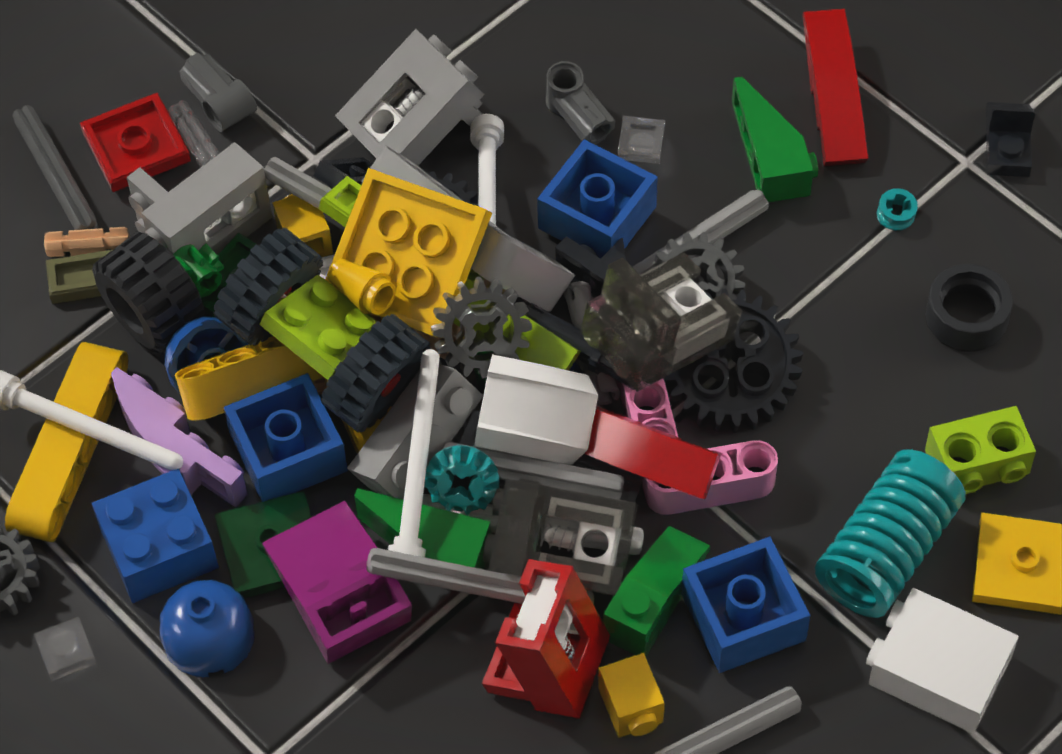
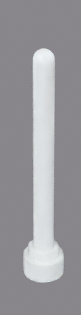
M482 114L474 118L470 126L471 142L479 150L478 207L492 213L490 221L496 225V150L504 141V124L499 117L493 114Z
M433 349L424 351L421 356L400 534L394 537V544L388 546L390 551L424 558L426 550L422 548V540L418 538L440 360L438 352Z
M0 370L1 410L5 411L9 408L17 409L20 407L168 470L180 469L183 466V458L180 454L26 390L25 385L21 383L19 377Z

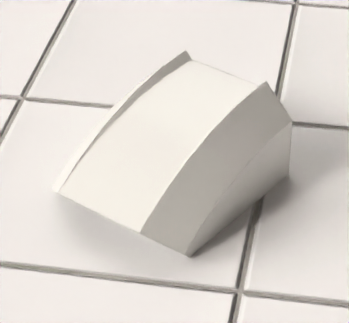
M492 355L474 446L572 465L588 450L598 393L588 375Z

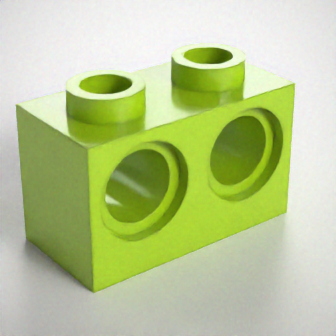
M1017 406L932 426L929 428L925 447L926 454L935 457L956 474L962 482L966 494L973 493L984 485L1000 481L1003 483L1019 481L1030 474L1036 454L1035 447ZM996 447H1006L1010 452L1000 451ZM960 457L967 460L968 462L961 463L953 460L952 458Z

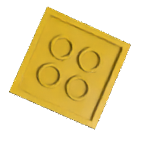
M368 168L330 268L338 259H345L388 274L391 282L396 287L395 298L390 307L384 313L377 316L383 318L394 314L412 329L433 336L431 326L442 322L435 317L433 310L434 308L446 309L447 303L443 297L445 292L452 294L454 297L460 294L457 283L460 281L464 284L466 283L492 213L476 205ZM327 273V276H326V278H325V280H326L327 282H329V280H328V273Z

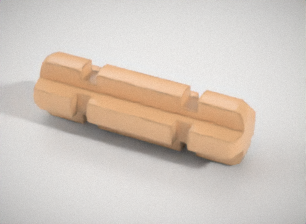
M126 227L109 228V232H104V228L69 230L68 235H63V231H53L45 233L44 248L49 257L65 256V252H70L71 256L106 251V249L113 250L127 240L130 235Z

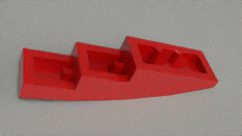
M845 9L803 12L811 94H814L817 130H820L824 166L866 163L868 152L864 119Z
M597 406L588 450L584 453L618 468L701 499L707 498L721 454L683 441L679 437L643 425L642 422Z

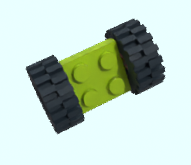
M279 228L274 231L272 236L270 234L265 236L261 245L258 246L256 244L250 250V255L238 263L237 267L239 268L234 274H230L226 280L227 286L221 289L217 296L219 300L214 305L216 310L214 316L249 345H258L260 341H266L270 334H272L328 380L326 384L328 387L322 393L323 399L321 403L355 431L362 433L367 427L371 428L377 419H381L386 415L389 407L394 405L420 369L421 356L424 351L431 349L430 343L394 314L383 317L381 322H379L369 314L362 313L344 294L320 276L321 270L319 269L323 266L322 256L287 228L282 230Z

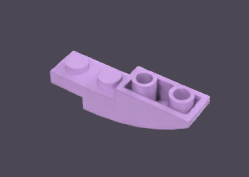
M116 367L111 372L122 414L131 434L182 456L183 466L179 470L191 495L202 484L234 507H237L248 495L243 477L244 471L241 466L228 456L220 458L209 450L208 445L203 439L189 431L185 409L179 402L171 397L162 398L153 392L152 387L137 374L130 376ZM152 463L162 474L171 471Z

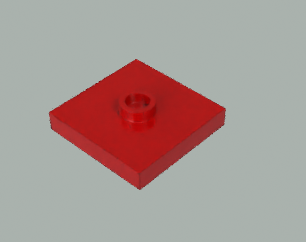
M158 92L80 122L82 133L112 192L129 186L127 176L139 167L152 177L191 161L189 151Z

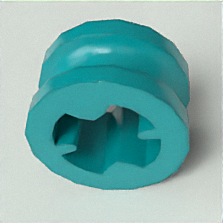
M904 189L886 191L881 196L876 212L878 221L885 228L891 230L908 228L915 219L918 209L917 200L914 195ZM893 204L902 206L901 211L903 212L901 215L892 214Z

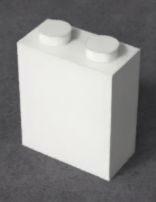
M912 588L905 603L899 600L895 602L886 622V626L891 628L886 640L877 638L866 660V664L872 666L869 685L974 734L1013 656L1019 636L918 589Z

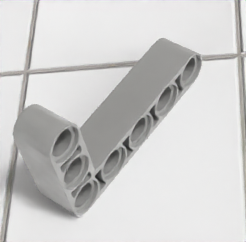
M386 145L370 168L463 201L412 161ZM491 221L488 223L471 267L472 270L492 283L494 279L500 280L503 285L502 289L508 290L513 288L517 292L518 297L534 303L548 312L552 311L575 277L563 265L509 236Z

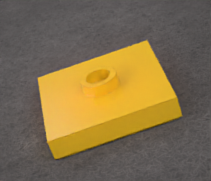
M981 513L972 602L1062 615V524Z

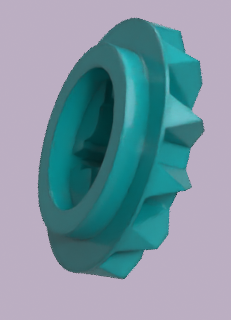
M455 445L442 449L431 458L426 468L424 487L428 488L432 503L438 502L447 511L464 512L468 516L472 511L478 509L485 511L488 504L496 497L499 487V473L492 459L481 450L471 446ZM456 474L461 479L474 475L470 480V490H466L463 486L450 489L454 480L453 475Z

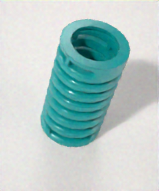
M904 449L897 452L884 469L881 477L876 480L871 490L868 491L862 503L857 506L853 516L849 517L844 525V529L839 531L834 542L828 546L827 550L817 561L814 569L820 585L833 599L857 614L873 618L884 616L905 587V582L909 581L914 574V569L920 566L924 555H927L933 547V542L939 539L942 530L946 529L966 500V491L962 482L952 470L935 457L913 449Z

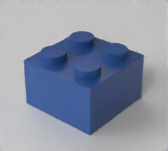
M584 139L537 198L538 229L561 241L567 236L579 245L585 244L593 249L600 259L620 238H623L625 249L656 208L658 176Z
M308 373L224 406L230 436L261 501L299 492L348 471L344 444L325 406L321 403V398Z
M179 469L172 470L92 502L100 530L132 603L219 568L211 538Z
M771 537L683 568L681 595L719 673L806 641L810 614Z

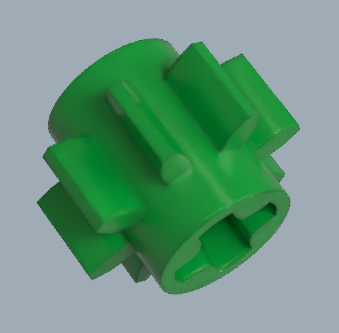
M205 243L199 250L194 245L188 244L182 246L173 254L191 277L201 297L210 295L218 288L222 280V275L219 271L224 269V265L218 260L219 256L208 244Z

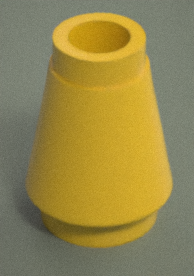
M338 259L329 270V282L334 284L364 314L373 313L374 315H380L384 313L395 298L396 287L386 273L345 259Z

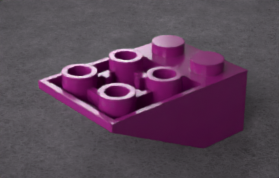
M345 501L262 542L267 555L327 664L411 621L412 604L398 579L367 572L369 552L371 549L377 548V546Z

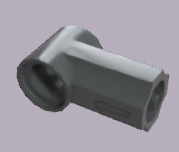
M198 52L186 59L185 65L179 71L181 80L201 102L207 118L219 132L226 130L257 111L256 101L248 87L239 79L233 81L209 54L201 55Z
M561 61L553 64L546 73L545 103L552 113L562 116L581 141L585 139L596 145L605 140L607 135L615 128V120L584 83V74L581 68L575 63Z

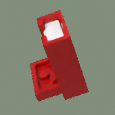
M529 559L519 582L526 596L523 604L514 602L509 617H505L495 642L497 645L482 685L487 693L531 701L537 711L580 718L610 634L573 566Z

